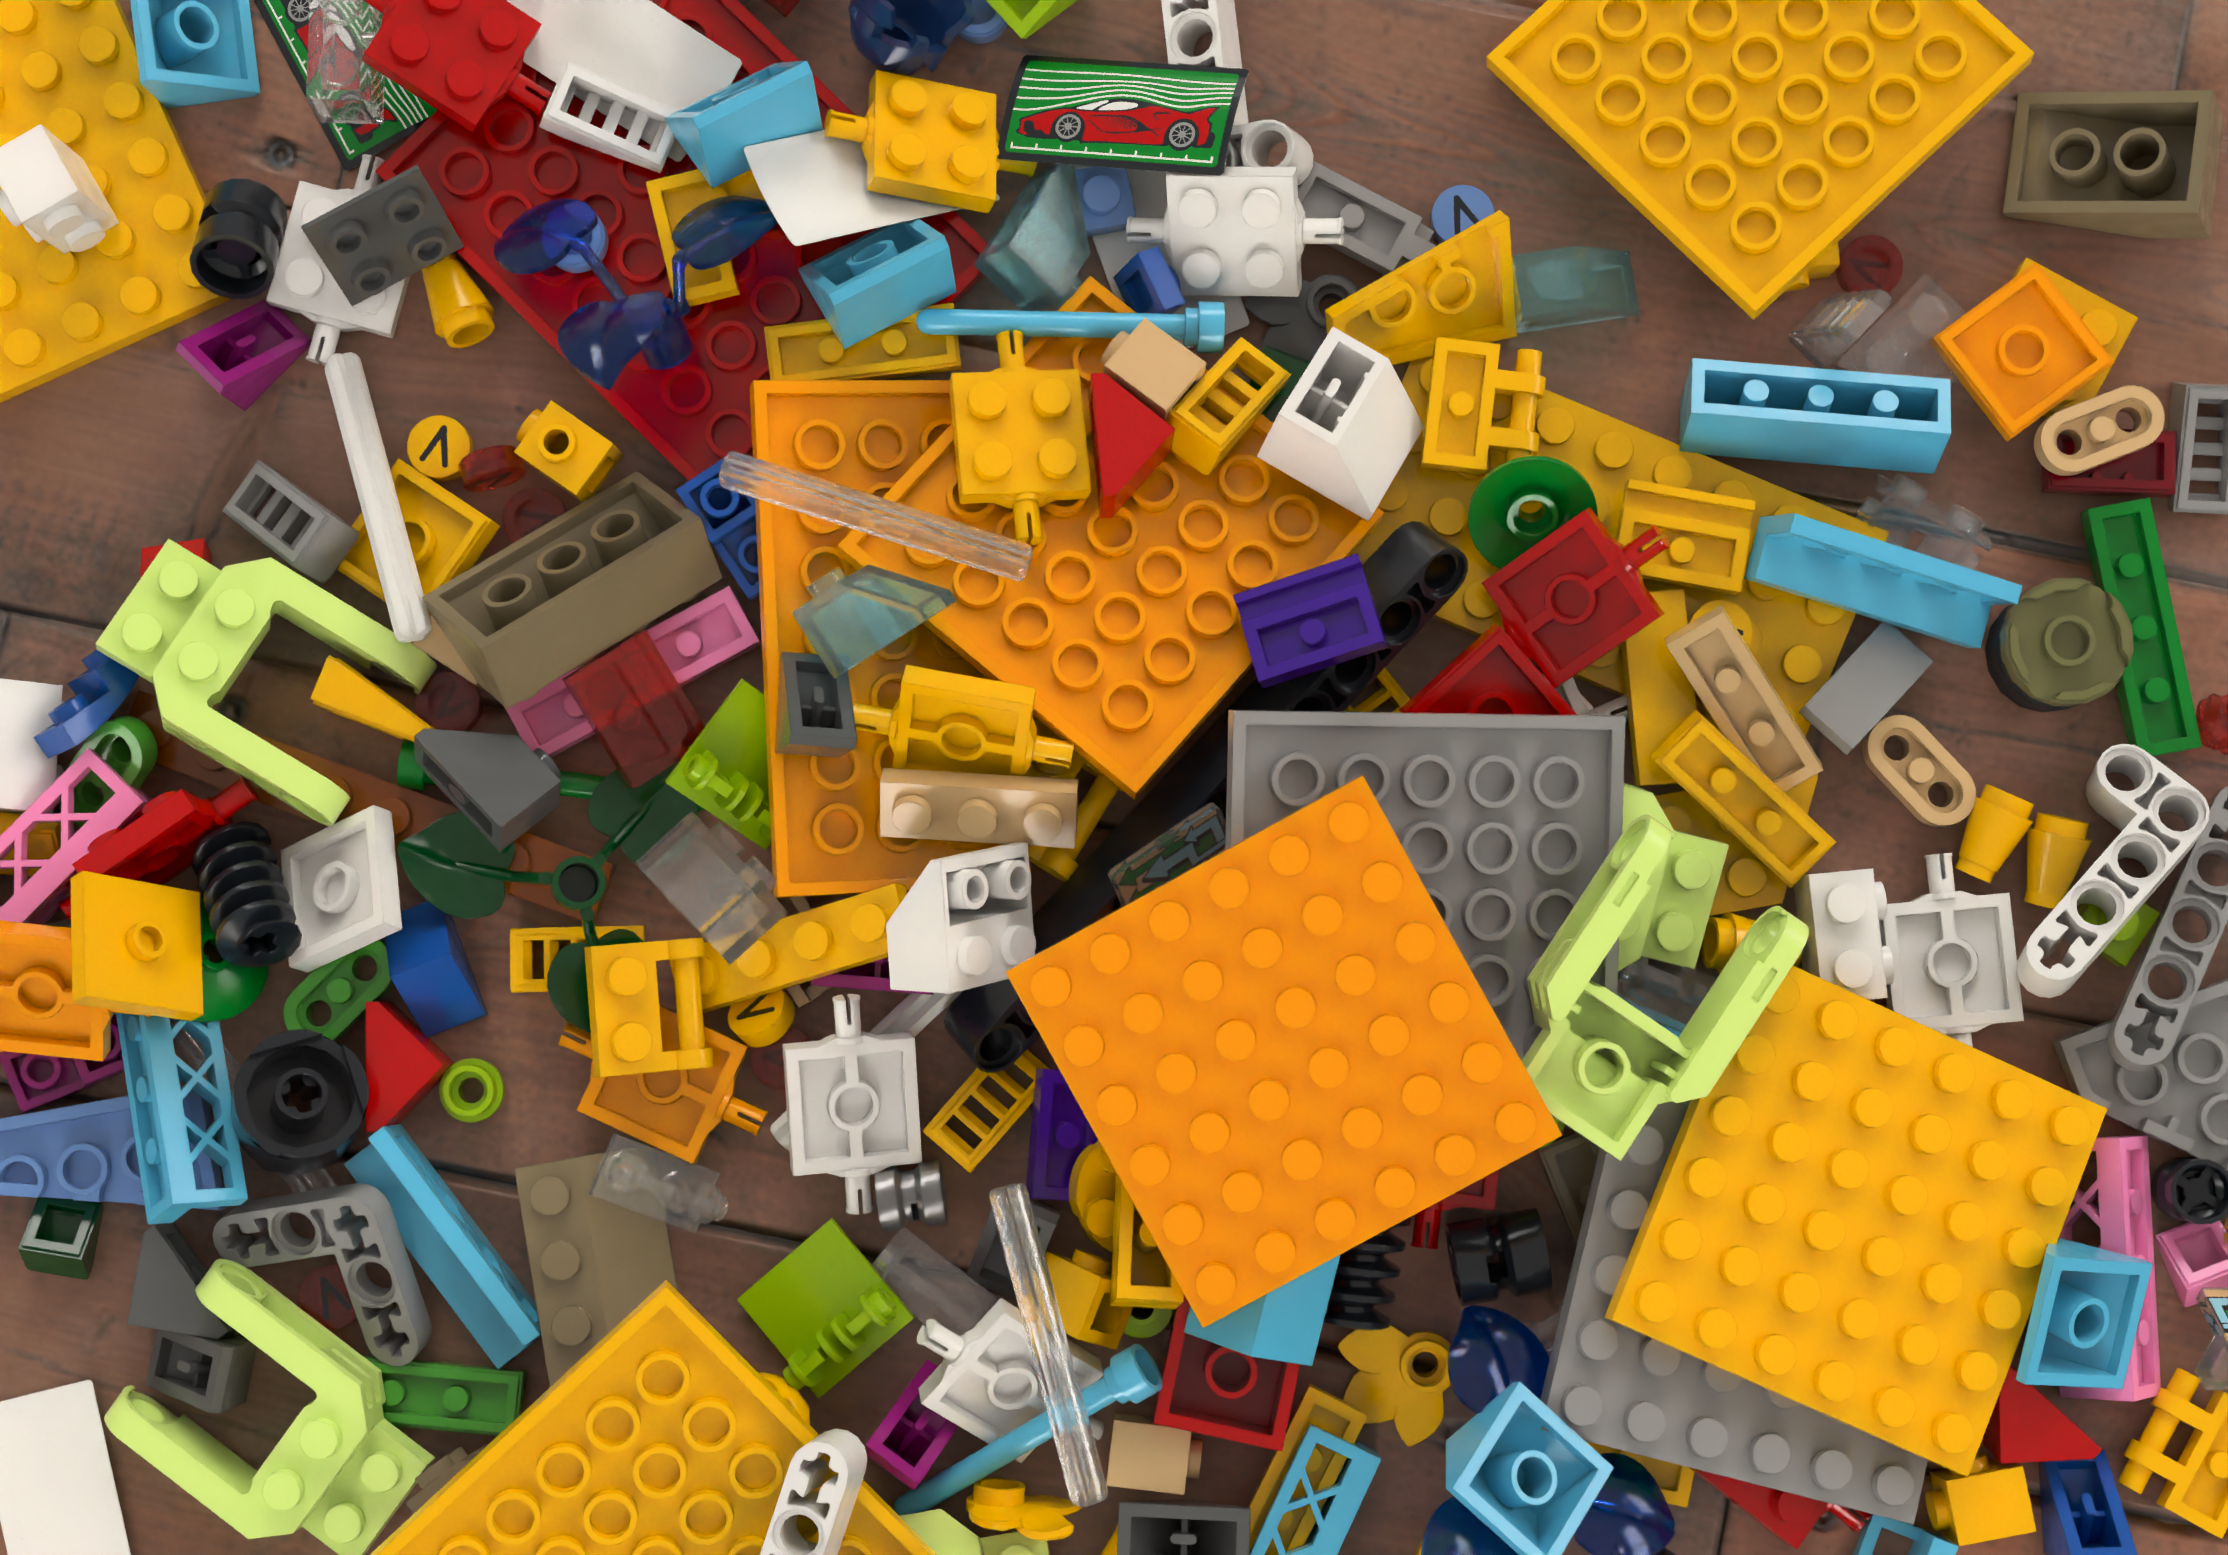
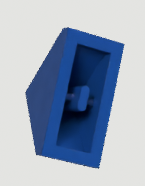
M428 901L401 911L402 929L385 937L389 975L425 1037L434 1036L488 1015L453 917L439 910Z
M2102 1450L2094 1459L2038 1462L2044 1553L2047 1555H2138L2105 1450Z

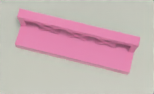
M88 748L0 836V869H14V895L3 906H0V920L44 925L61 908L59 902L71 896L70 878L78 874L72 864L89 853L87 850L89 844L103 833L118 828L124 829L143 815V807L152 798L143 790L130 786L94 750ZM93 771L115 794L96 813H74V788ZM61 802L60 814H48ZM61 822V848L50 859L27 860L28 833L38 823ZM74 822H86L74 834ZM14 848V860H2ZM27 868H40L27 881Z
M2148 1135L2097 1137L2092 1151H2096L2097 1180L2085 1193L2079 1187L2077 1188L2073 1199L2075 1204L2072 1208L2070 1206L2059 1238L2073 1241L2072 1225L2085 1212L2100 1227L2101 1245L2098 1248L2144 1259L2153 1265L2123 1389L2059 1386L2060 1398L2135 1402L2158 1396L2159 1388L2161 1387ZM2097 1197L2099 1199V1207L2094 1203Z

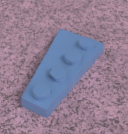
M191 1089L182 1100L185 1117L202 1131L206 1132L213 1123L210 1104ZM123 1096L0 1118V1195L145 1205L129 1097ZM189 1141L190 1151L195 1145ZM201 1151L192 1163L196 1190L223 1188L220 1166ZM226 1206L196 1209L223 1210L226 1209Z

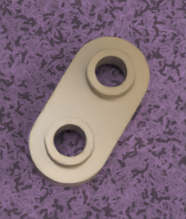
M2128 385L2060 410L2044 420L2038 427L2034 437L2036 457L2048 471L2060 476H2072L2139 451L2153 443L2161 434L2165 422L2163 406L2158 397L2150 390L2141 386ZM2118 412H2125L2132 417L2134 426L2131 432H2125L2118 427L2116 423ZM2059 434H2065L2073 440L2075 449L2072 455L2064 454L2058 449L2057 437Z
M1906 715L1889 716L1881 719L1864 737L1862 754L1866 765L1920 822L1933 827H1944L1956 824L1970 814L1976 800V788L1973 779L1919 721ZM1889 737L1898 739L1903 745V755L1899 760H1892L1885 754L1884 744ZM1933 784L1943 786L1947 792V801L1942 807L1933 805L1929 800L1928 791Z

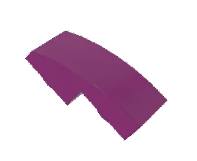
M115 1012L111 1018V1051L104 1061L7 1051L0 1053V1063L22 1114L45 1107L124 1072Z

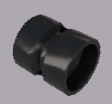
M229 179L218 183L208 192L189 258L191 271L202 286L214 294L229 299H249L261 295L270 287L275 275L280 254L279 248L283 241L288 221L286 206L279 195L266 185L250 179Z
M1536 1208L1501 1213L1495 1225H1488L1481 1217L1445 1223L1451 1272L1457 1297L1462 1307L1497 1301L1502 1289H1509L1516 1297L1552 1291L1549 1253L1541 1219ZM1498 1252L1499 1263L1493 1264L1486 1261V1256H1492Z

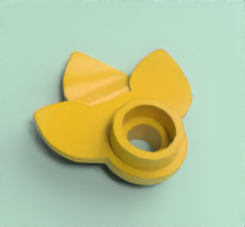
M1389 1325V1328L1374 1331L1355 1329L1340 1340L1338 1348L1347 1361L1359 1369L1350 1379L1345 1389L1343 1401L1367 1412L1368 1417L1365 1424L1381 1423L1394 1419L1401 1439L1409 1447L1425 1440L1435 1432L1444 1416L1442 1392L1452 1384L1458 1366L1456 1353L1443 1336L1431 1331H1418L1407 1336L1397 1328ZM1421 1352H1430L1436 1358L1435 1367L1426 1374L1416 1372L1412 1366L1415 1356Z
M1005 1478L980 1479L973 1485V1494L966 1498V1510L969 1512V1519L973 1523L985 1529L997 1531L1015 1528L1022 1535L1040 1541L1058 1540L1070 1536L1074 1532V1524L1069 1522L1064 1516L1077 1512L1082 1508V1502L1050 1495L1025 1496L1024 1483Z

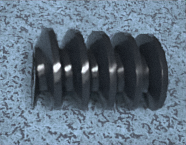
M245 821L227 824L205 836L194 849L191 864L198 879L199 890L204 898L203 904L209 916L210 927L216 937L215 944L220 956L232 965L245 968L265 967L279 963L292 956L300 946L302 934L298 925L295 924L296 915L289 904V893L283 885L284 878L279 866L276 865L278 859L273 847L270 846L271 838L267 829L258 823Z
M1411 1217L1392 1226L1391 1228L1409 1226L1411 1223ZM1390 1228L1340 1255L1323 1322L1363 1331L1389 1328L1390 1319L1376 1310L1374 1305L1394 1302L1395 1293L1379 1283V1281L1400 1276V1267L1385 1258V1254L1405 1251L1406 1247L1405 1241L1392 1234Z

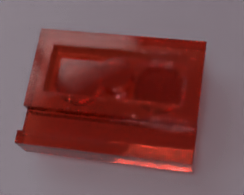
M646 630L638 631L626 641L614 646L562 679L629 789H636L681 760L705 728Z

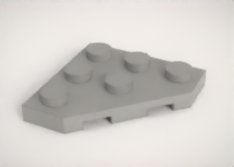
M2228 978L2198 988L2171 1052L2160 1064L2148 1071L2135 1072L2127 1070L2117 1064L2110 1055L2107 1039L2114 1019L2052 1041L2072 1093L2107 1108L2105 1116L2196 1159H2207L2216 1162L2228 1171ZM2179 996L2170 998V999H2168V1000L2176 999V998H2178ZM2148 1011L2143 1023L2132 1033L2125 1031L2124 1035L2133 1040L2131 1051L2135 1054L2141 1055L2148 1048L2156 1049V1045L2149 1042L2147 1038L2153 1022L2160 1014ZM2162 1015L2170 1022L2171 1017L2169 1015Z

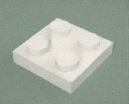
M372 805L333 824L332 827L329 826L280 850L282 875L284 878L283 885L289 893V904L296 915L295 924L298 925L302 934L300 946L292 956L288 957L289 967L308 973L402 929L391 811Z

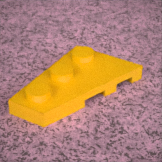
M1498 210L1325 309L1327 335L1331 328L1335 327L1389 358L1392 365L1433 356L1436 337L1487 343L1517 337L1509 217L1501 210Z

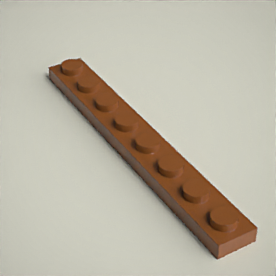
M138 690L128 716L141 720L153 733L158 749L155 764L222 789H226L239 780L241 776L164 731L156 696ZM250 731L328 778L349 795L350 800L335 823L372 805L391 811L396 853H398L399 843L404 839L420 832L443 816L460 812L457 806L408 788L399 787L397 784ZM250 782L259 797L255 801L329 827L307 817ZM525 832L514 841L515 854L507 869L553 873L558 865L567 858L585 856L592 859L593 856ZM607 861L601 867L606 877L605 891L600 900L591 906L594 913V923L617 866ZM504 881L505 893L581 920L579 911L567 910L554 900L550 886Z

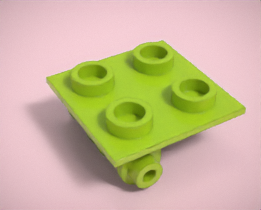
M741 678L665 782L766 850L771 844L764 693Z
M833 1218L827 1221L736 1299L788 1361L789 1365L783 1370L786 1381L796 1390H800L805 1385L808 1386L818 1399L915 1318Z

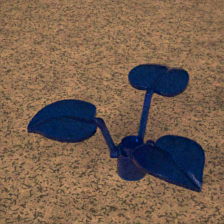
M745 196L716 198L690 211L675 226L671 236L675 246L681 249L672 258L673 299L665 297L659 291L626 296L589 244L581 239L596 227L598 218L591 206L575 199L548 201L523 213L496 240L494 255L503 269L515 274H532L546 270L564 259L570 249L578 252L585 259L614 300L612 303L596 301L577 309L561 325L557 339L565 358L580 374L595 384L610 390L623 368L640 351L646 364L656 370L672 368L685 361L692 353L694 345L681 318L691 311L685 291V268L689 263L690 266L697 270H705L726 263L749 248L778 222L765 200Z
M1471 1305L1461 1311L1459 1325L1449 1347L1447 1360L1448 1374L1454 1393L1461 1403L1478 1414L1513 1382L1520 1381L1536 1397L1541 1399L1550 1359L1538 1337L1519 1320L1493 1308ZM1618 1453L1600 1454L1614 1469L1573 1536L1576 1542L1592 1555H1653L1662 1550L1675 1534V1521L1657 1482L1648 1470L1633 1458ZM1451 1497L1440 1504L1433 1512L1425 1530L1421 1555H1519L1455 1497Z

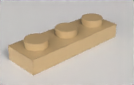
M1722 605L1665 637L1666 646L1722 734L1783 792L1823 771L1822 764Z
M883 768L880 779V836L996 844L1028 842V846L1075 848L1079 779Z

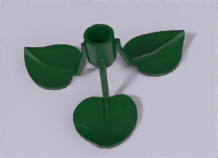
M649 758L632 762L614 770L603 778L595 788L588 806V819L597 831L611 838L592 859L585 856L567 858L558 865L553 873L546 871L509 870L507 868L510 866L515 854L514 842L499 852L461 811L443 816L420 832L404 839L399 843L397 851L404 872L415 889L433 906L457 918L479 919L498 911L505 898L504 881L548 885L554 900L561 907L571 911H579L587 943L577 942L569 944L556 954L547 974V989L549 998L558 1013L573 1026L591 1034L584 947L644 942L634 932L627 929L610 931L598 939L591 906L600 900L605 891L606 877L601 867L619 846L629 860L640 865H657L667 863L676 858L685 850L694 834L697 821V804L665 782L681 758Z

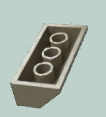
M635 471L422 598L427 609L476 681L505 708L509 709L520 701L534 697L541 688L574 668L588 664L597 654L625 637L642 631L650 622L679 604L693 600L702 590L722 579V575L701 518L640 472Z
M645 1144L514 1169L550 1387L665 1280L679 1292L655 1146Z

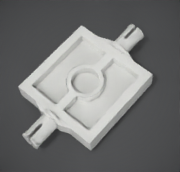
M362 154V161L354 189L333 190L299 181L281 245L275 275L266 299L270 306L300 313L316 324L308 355H306L305 359L319 364L320 361L324 366L328 364V357L335 353L341 331L353 332L363 330L393 339L410 276L386 288L381 293L352 306L301 228L302 225L382 183L383 180L375 171L386 160L375 157L374 161L372 155Z
M1225 167L1224 173L1221 176L1167 172L1168 207L1165 216H1128L1126 225L1127 241L1129 244L1165 243L1172 268L1180 282L1182 295L1298 297L1302 288L1301 255L1305 245H1343L1344 242L1343 217L1306 218L1305 211L1298 198L1297 167Z
M1952 853L1925 855L1929 894H1924L1910 902L1887 904L1886 919L1879 920L1882 946L1890 947L1894 961L1893 984L1886 985L1888 996L1886 998L1887 1009L1973 1047L1971 1032H1977L1991 1024L2024 1021L2020 982L2016 972L2017 955L2010 893L1977 896L1964 891H1955Z
M841 994L832 998V1002H834L836 1034H831L818 1041L782 1044L790 1168L793 1176L828 1173L845 1177L846 1213L859 1215L858 1190L860 1208L863 1214L873 1211L871 1174L878 1173L890 1166L922 1163L915 1037L911 1031L879 1035L861 1032L860 995L847 994V1019L846 1000Z
M1002 1298L996 1302L973 1329L967 1331L964 1335L959 1336L932 1318L926 1321V1327L922 1325L917 1335L918 1344L924 1345L944 1358L943 1362L918 1388L921 1404L988 1444L1088 1387L1103 1376L1101 1361L1098 1357ZM1089 1416L1065 1431L1091 1447L1096 1444L1095 1438L1097 1440L1101 1438L1104 1431V1423ZM1034 1449L1015 1460L1022 1463Z

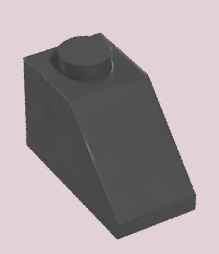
M424 728L414 736L415 763L499 852L559 806L560 770L545 751L540 748L532 751L518 735Z

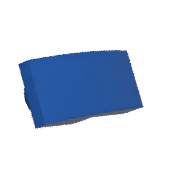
M727 455L677 488L676 492L686 507L701 518L708 540L749 601L759 595L755 492L730 455Z
M98 650L84 657L82 662L88 670L67 683L76 696L50 711L48 716L54 724L33 737L49 759L77 746L93 734L122 704L135 685L139 675Z

